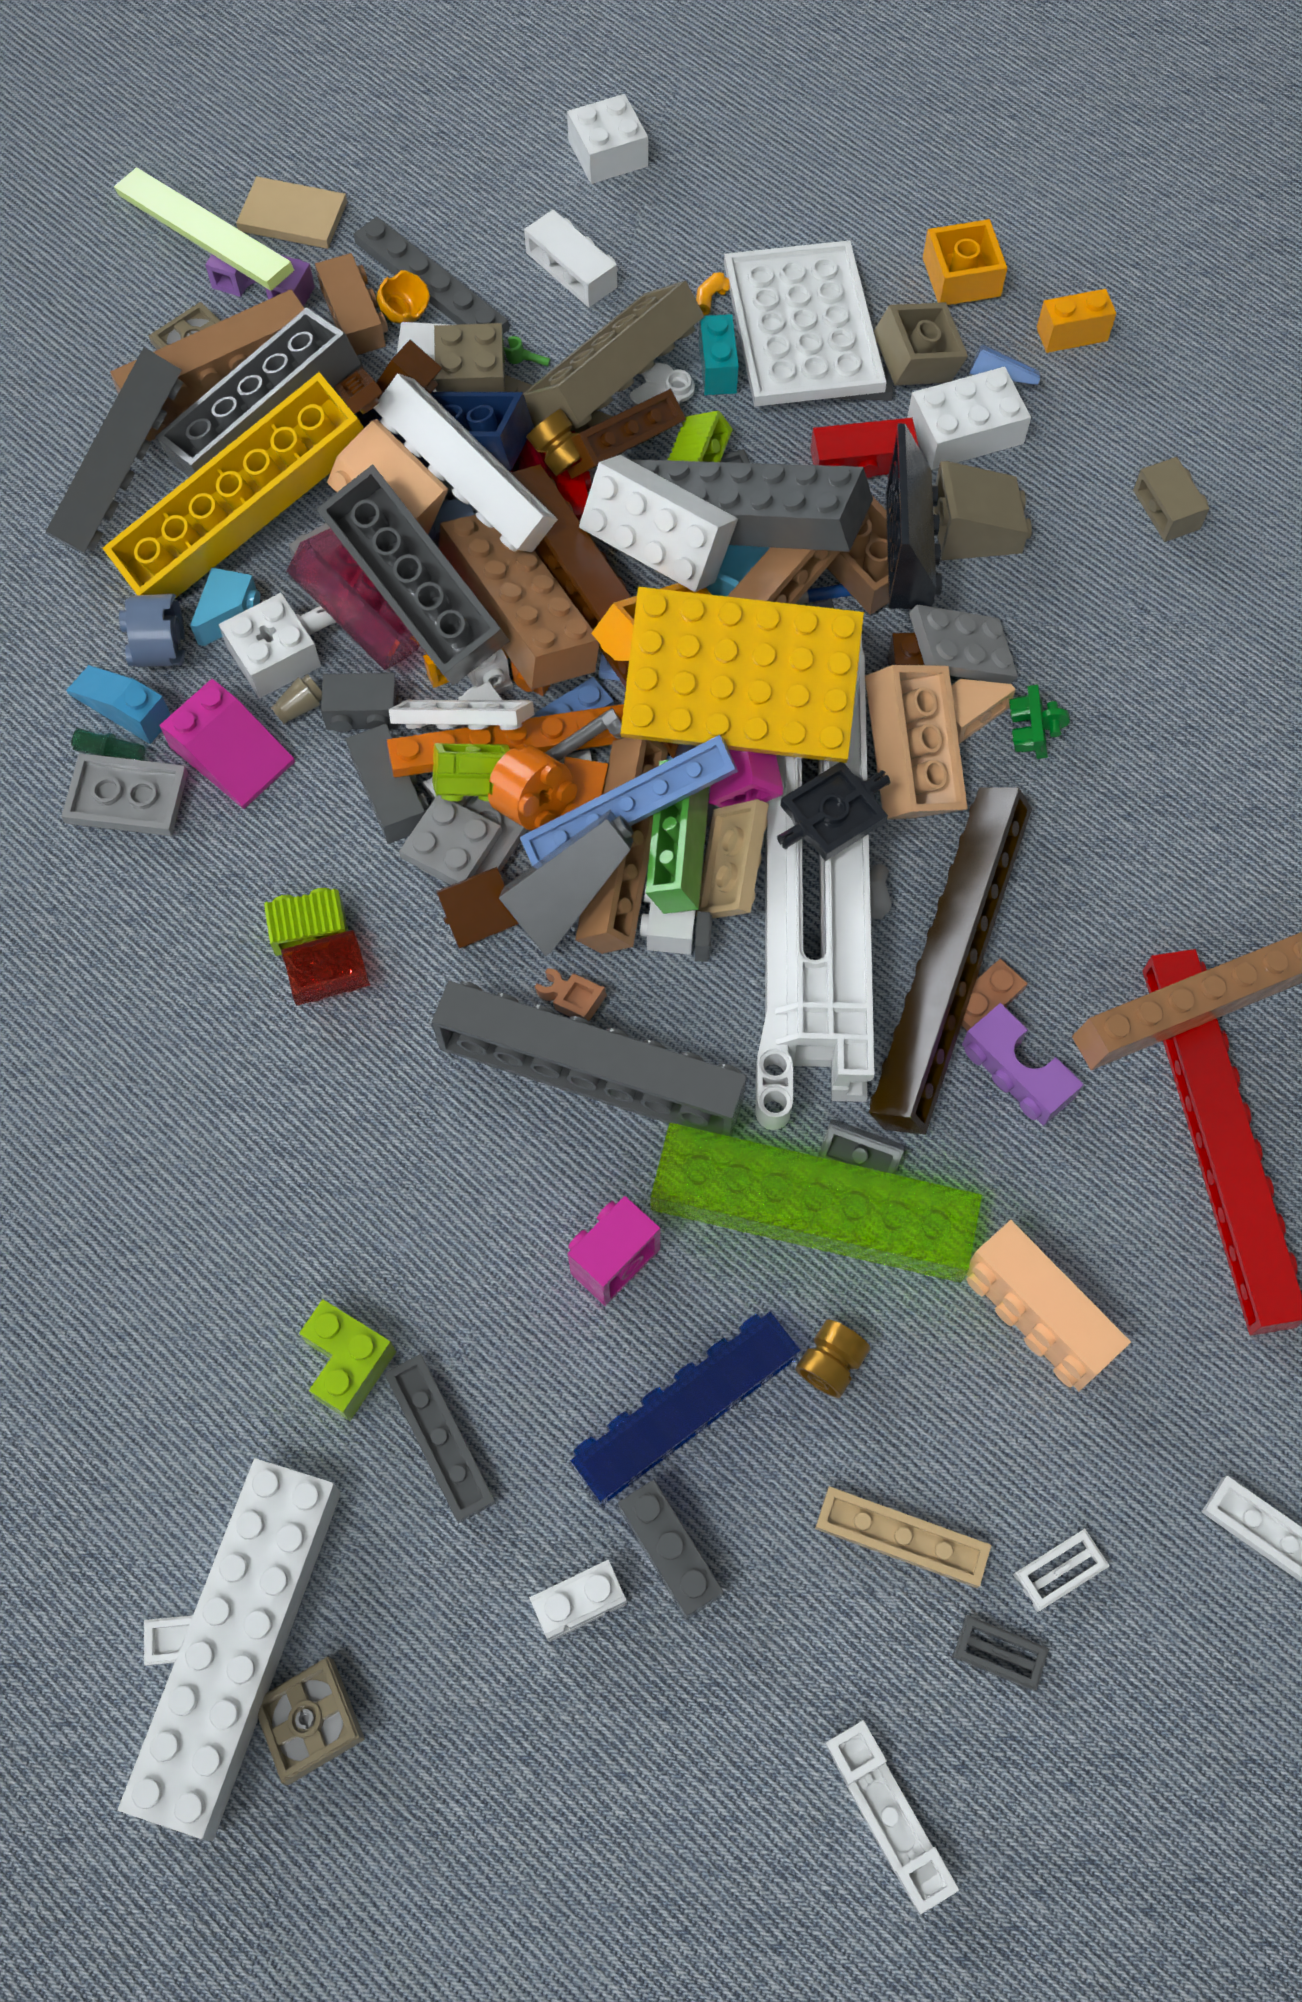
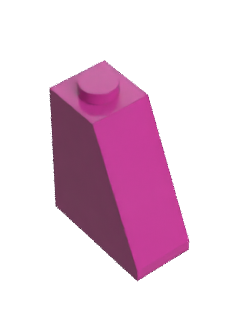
M729 750L738 772L710 786L709 803L722 808L756 799L767 802L783 795V784L776 755Z

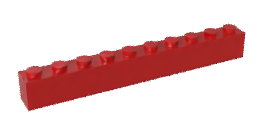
M1196 949L1151 956L1143 969V975L1148 992L1152 993L1204 972L1207 969L1204 962L1199 961ZM1216 1018L1163 1040L1249 1336L1294 1329L1302 1324V1290H1300L1296 1278L1298 1271L1297 1261L1291 1251L1288 1252L1284 1239L1286 1234L1285 1222L1282 1215L1276 1213L1272 1199L1274 1197L1273 1183L1269 1176H1265L1261 1164L1263 1157L1261 1144L1258 1139L1253 1137L1250 1128V1108L1246 1102H1242L1238 1089L1240 1086L1239 1073L1235 1066H1231L1228 1056V1037L1225 1031L1220 1030Z

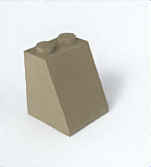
M940 461L935 485H938L937 507H933V514H939L940 518L937 539L941 545V560L1022 554L1026 539L1031 538L1032 526L1030 519L1025 518L1026 498L1024 491L1019 490L1017 477L950 461Z

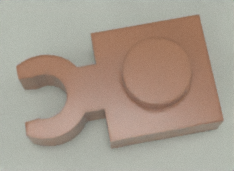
M547 968L545 973L547 979L554 983L549 987H544L540 984L535 985L537 995L541 999L546 1001L554 1000L553 1005L556 1011L569 1017H581L587 1021H590L607 996L604 987L574 973L568 981L562 980L560 973L551 968Z

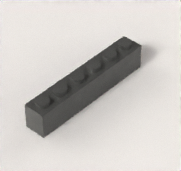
M143 347L45 534L83 555L87 548L94 552L103 535L102 532L97 530L102 519L111 520L119 505L118 502L113 500L118 489L121 488L126 491L135 475V472L129 468L135 457L141 461L143 460L151 445V442L145 439L151 427L156 430L160 428L167 414L166 411L161 409L167 397L174 400L183 384V381L178 379L182 371L180 368Z

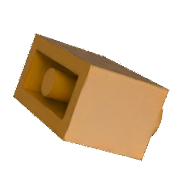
M1107 289L1043 301L1037 331L1046 353L1106 342L1109 339L1117 313Z

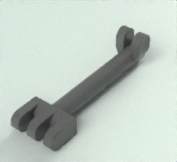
M611 708L545 753L560 761L606 729L615 738L623 739L620 734L622 721L615 710Z

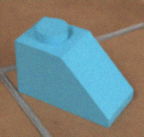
M211 568L190 624L198 645L206 646L223 637L218 624L260 603V592L256 589L252 575Z

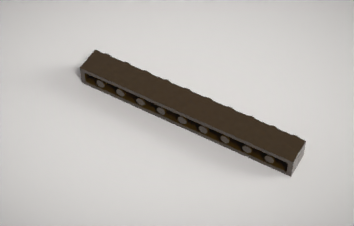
M981 787L978 789L975 801L970 806L969 818L964 833L960 835L959 848L954 863L949 867L948 880L943 895L938 900L937 913L932 926L927 932V942L922 957L916 964V974L911 989L905 996L903 1013L899 1024L893 1032V1042L888 1057L882 1064V1074L876 1092L873 1093L870 1099V1110L868 1113L884 1130L926 1135L1032 811L1031 805L1019 787Z

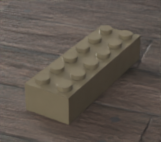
M686 280L644 293L525 391L524 397L535 427L558 409H562L574 428L585 425L592 419L591 413L594 410L602 409L613 401L612 395L615 392H620L630 387L634 383L633 377L635 375L642 374L655 365L653 360L656 357H661L671 352L676 347L674 344L676 340L683 339L696 330L694 325L704 315Z

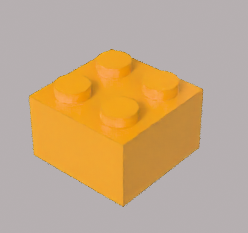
M990 219L927 229L923 261L938 303L946 302L947 305L1001 296L1007 273V265Z

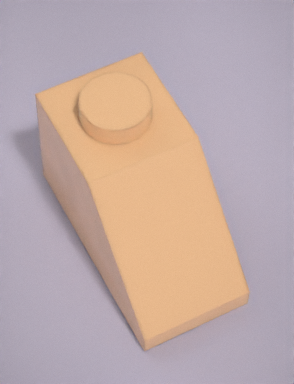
M959 679L951 685L959 744L1010 708L1009 700L1013 699L1016 690L1011 684Z

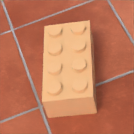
M1012 1220L1007 1222L974 1253L964 1270V1273L968 1276L966 1280L969 1286L978 1295H986L997 1306L995 1308L997 1315L1007 1325H1015L1026 1336L1024 1341L1030 1350L1040 1357L1044 1355L1054 1365L1053 1371L1055 1375L1068 1387L1074 1386L1078 1391L1082 1390L1131 1343Z

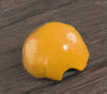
M401 270L394 277H386L379 286L376 299L381 312L393 323H413L425 312L430 299V293L427 284L418 275Z

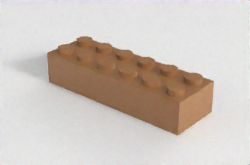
M292 289L153 352L182 370L178 379L183 381V384L174 400L167 397L161 408L167 414L158 430L151 427L145 438L146 440L152 441L156 439V435L305 309ZM136 360L110 371L118 394Z
M476 515L440 523L439 550L510 642L502 648L531 690L595 672L599 642L591 634L593 629L534 550L533 552L521 550L514 552L501 542L500 537L502 534L494 527L490 528L483 524Z

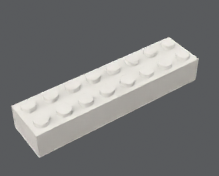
M254 1458L117 1811L202 1840L214 1841L258 1721V1712L263 1698L269 1691L341 1492L334 1483Z

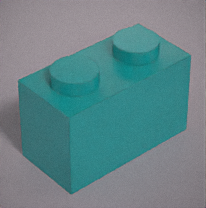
M733 315L704 316L699 321V352L704 395L737 394L739 366Z

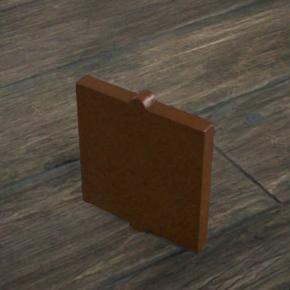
M497 867L436 891L445 914L443 921L450 926L459 949L519 924L499 899L504 883Z

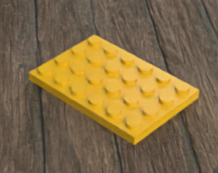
M638 587L621 737L699 746L721 735L729 750L847 763L864 612Z

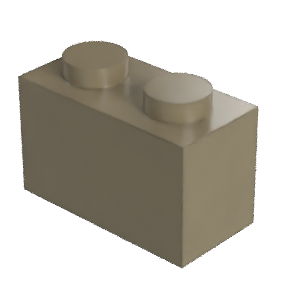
M1178 457L1140 470L1133 491L1164 542L1201 529L1210 508L1208 507L1206 497L1200 494L1192 481L1189 470L1183 467Z

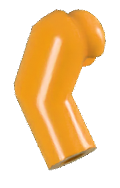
M713 273L697 288L696 301L704 316L710 313L712 296L716 292L724 295L730 289L729 279L724 277V273Z

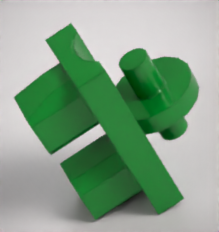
M1039 685L1027 686L1028 695L1009 700L1012 722L1031 720V726L1012 729L1015 752L1035 751L1037 759L1048 758L1045 730H1050L1051 737H1059L1061 729L1070 723V714L1067 710L1058 708L1056 701L1048 702L1047 710L1043 711Z

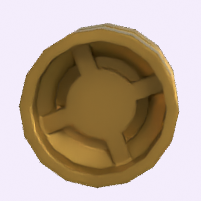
M562 409L555 411L526 436L538 452H546L544 461L555 476L560 475L581 458L571 439L579 433H571L572 423Z
M826 1320L814 1338L817 1347L806 1350L795 1370L804 1380L818 1390L834 1398H840L852 1380L849 1370L859 1369L871 1348L853 1330L839 1322Z

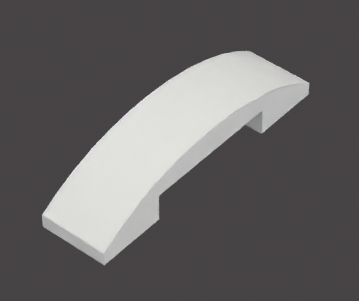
M864 1720L827 1741L825 1744L845 1784L918 1913L921 1915L958 1892L959 1888L937 1849L930 1843L886 1764L887 1761Z

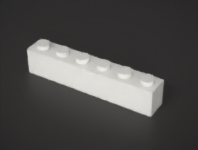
M397 374L380 397V402L374 407L383 417L380 421L383 426L394 434L399 433L406 440L404 446L415 456L423 457L430 464L428 469L434 476L442 481L447 480L454 487L452 493L467 505L470 503L478 511L475 515L483 524L490 528L494 527L502 534L500 540L506 547L514 552H517V550L533 552L558 519L415 379Z

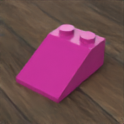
M214 679L209 680L159 725L169 747L243 809L295 763L294 758L245 706Z

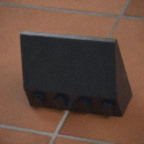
M898 423L885 491L889 609H913L916 605L932 607L935 595H941L942 574L936 573V565L940 564L941 545L934 541V536H938L940 524L939 514H933V507H937L938 485H932V470L906 424Z

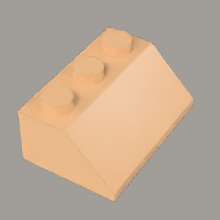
M378 419L372 420L336 457L327 483L338 492L373 464L421 527L429 534L448 488Z

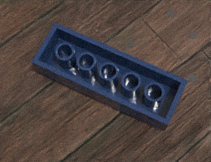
M433 392L431 394L508 471L512 470L527 441L526 436L534 427L523 392ZM374 408L365 414H362L360 410L354 414L364 428L372 420L378 419L381 421L383 418ZM392 433L404 445L406 440L399 433ZM415 456L428 469L430 464L423 457Z

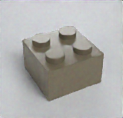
M946 302L889 305L873 331L895 386L951 382L968 357Z
M502 323L434 325L435 362L442 367L435 378V381L439 383L436 387L437 392H506Z

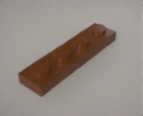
M362 367L335 386L354 414L359 410L362 414H365L373 409L380 402L377 397L383 393L373 378Z

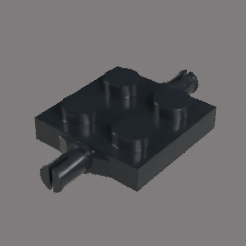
M839 762L781 798L780 806L791 818L794 826L777 835L779 844H782L783 849H788V847L803 838L811 843L821 857L827 861L887 822L888 815L876 802L874 793L890 784L889 776H885L886 772L881 770L868 780L863 781V779L854 775L845 763Z

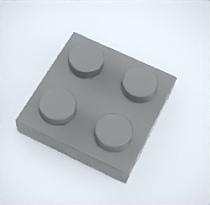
M437 795L399 850V854L402 859L453 885L474 876L501 835V825L453 801L444 800L441 798V795Z

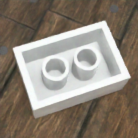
M1006 367L914 391L911 395L907 418L913 417L918 443L931 470L939 468L940 461L958 463L1024 444L1031 416Z

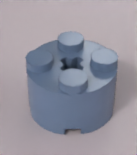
M175 594L130 596L125 600V610H120L119 623L121 631L127 632L129 644L125 647L128 666L143 668L183 665L185 650H178V644H180L181 639H185V630L179 601H174Z

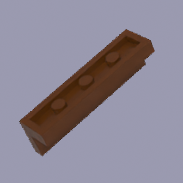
M670 388L572 437L571 439L582 461L567 469L571 479L598 466L599 462L618 456L685 421L686 418L672 389Z

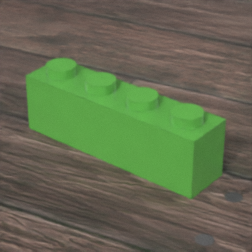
M669 760L659 761V766ZM710 786L653 814L645 893L663 914L699 910Z

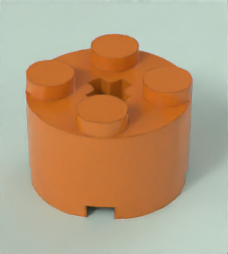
M524 745L526 748L521 750L513 748L506 752L495 765L489 782L494 784L492 795L488 793V800L496 811L525 829L533 831L556 819L564 811L566 805L576 797L577 785L573 783L570 769L565 764L532 745Z

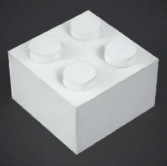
M625 94L567 111L568 141L591 184L648 167V135Z

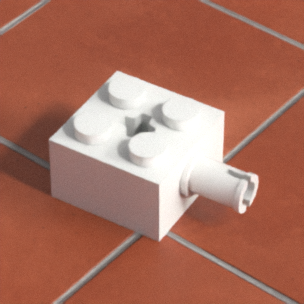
M279 593L218 625L227 649L258 698H261L289 684L298 677L300 678L321 667L315 644L310 635L332 623H336L337 618L328 602L299 616L298 613H294L282 593Z

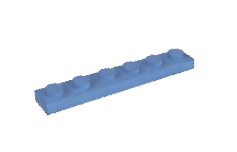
M718 735L521 836L520 839L533 866L610 809L616 817L623 816L629 825L632 826L738 772V769L723 737Z

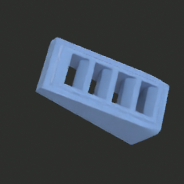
M985 345L980 346L969 369V374L976 375L1006 367L1013 382L1038 385L1041 379L1039 370Z

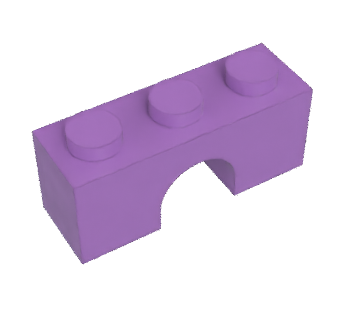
M211 254L205 264L213 289L241 297L248 286L257 283L213 254ZM281 255L291 261L294 271L272 291L265 288L267 297L271 299L292 289L304 307L315 288L310 263Z
M1000 1003L967 1031L962 1046L965 1048L966 1055L973 1063L982 1065L992 1075L993 1082L1000 1090L1006 1093L1010 1092L1020 1102L1019 1106L1027 1117L1032 1120L1037 1119L1045 1126L1077 1097L1084 1084L1056 1057L1042 1068L1033 1069L1021 1064L1015 1056L1014 1049L1022 1043L1028 1029Z

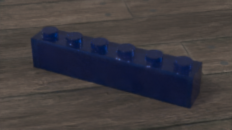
M771 1311L762 1318L755 1314L747 1319L738 1328L741 1331L738 1336L729 1342L726 1338L716 1342L707 1350L706 1354L709 1356L697 1366L691 1362L681 1368L673 1376L676 1382L664 1391L660 1386L653 1389L641 1399L640 1402L643 1405L631 1415L627 1411L621 1413L607 1425V1428L610 1430L597 1441L593 1436L589 1437L573 1450L576 1456L570 1460L572 1468L600 1507H603L798 1359L801 1350Z

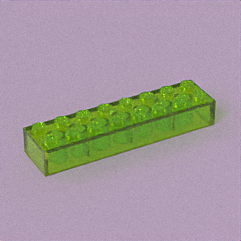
M669 1122L650 1201L652 1211L961 1283L969 1270L982 1194Z

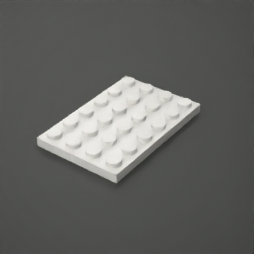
M850 240L724 254V266L726 276L729 279V290L754 407L885 392L886 379Z

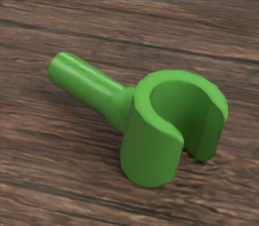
M511 336L508 338L510 348L504 347V351L510 363L518 364L526 360L549 366L550 358L525 350L519 337Z

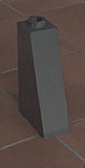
M611 809L503 887L499 899L545 957L554 950L631 850L633 843L631 836L634 832L626 819L621 815L616 817Z

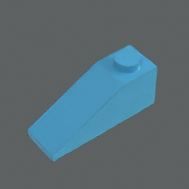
M90 665L85 668L66 690L70 696L149 744L162 732L159 725L171 715L162 695L135 679Z

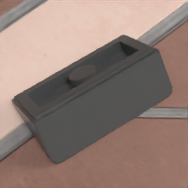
M832 1119L817 1160L891 1187L905 1145Z

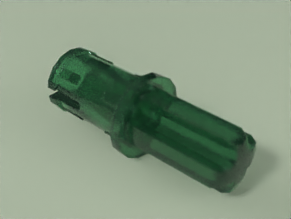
M77 728L71 740L72 749L75 751L144 761L146 749L143 745L116 739L115 734L112 733L103 735Z

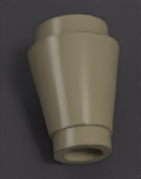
M307 674L302 679L298 677L276 701V704L270 708L282 723L285 724L289 720L291 721L320 706L319 702L322 700V691Z

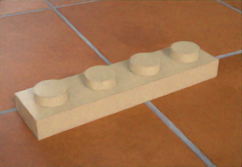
M830 1486L827 1489L815 1527L816 1530L975 1588L980 1587L991 1545Z

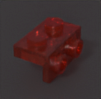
M354 930L281 950L296 1006L370 986L363 956Z

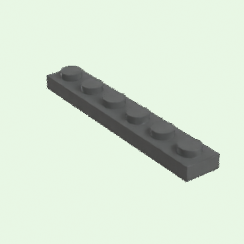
M377 216L353 233L355 243L394 275L401 270L418 275L427 284L430 293L429 302L457 325L502 323L503 334L509 330V322L504 316Z

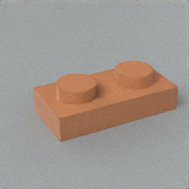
M1000 958L976 980L961 1026L968 1031L998 1004L1001 1003L1006 1007L1026 989L1028 983Z

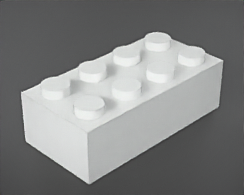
M618 455L598 463L579 528L688 589L697 592L715 583L738 518L624 456Z

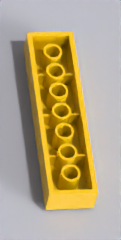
M318 372L102 549L137 596L175 594V598H177L208 573L211 568H214L330 474L336 457L364 427L322 374Z

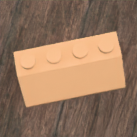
M891 665L866 675L865 683L877 773L883 770L886 772L885 776L888 775L890 778V784L880 789L882 809L888 815L887 820L911 819L967 810L949 666Z

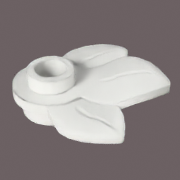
M655 363L651 369L642 373L646 383L633 390L629 397L638 405L671 388L680 405L681 402L693 396L695 383L686 371L673 370L667 364Z

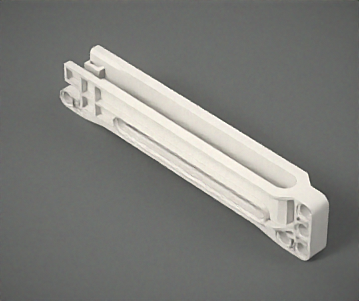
M861 634L849 756L845 764L854 775L866 781L865 655L862 648ZM776 755L783 784V795L766 802L769 803L767 812L768 824L765 830V1022L756 1063V1118L761 1126L770 1130L781 1129L786 1126L790 1119L793 1104V1066L831 1067V1101L866 1102L868 1097L867 1082L874 1078L869 834L827 861L819 854L820 959L811 960L805 956L803 951L802 839L788 847V849H783L782 844L780 845L777 840V835L794 826L793 821L782 809L780 803L782 797L802 786L801 758ZM818 760V775L839 762ZM769 1065H777L782 1068L784 1073L774 1076L767 1073L764 1068ZM775 1101L780 1103L784 1110L773 1113L768 1111L764 1105Z

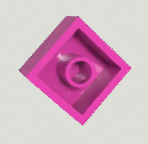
M626 1196L617 1204L614 1201L609 1202L598 1214L597 1220L599 1222L589 1232L585 1229L579 1232L568 1246L570 1251L567 1254L571 1275L604 1306L660 1250V1227Z

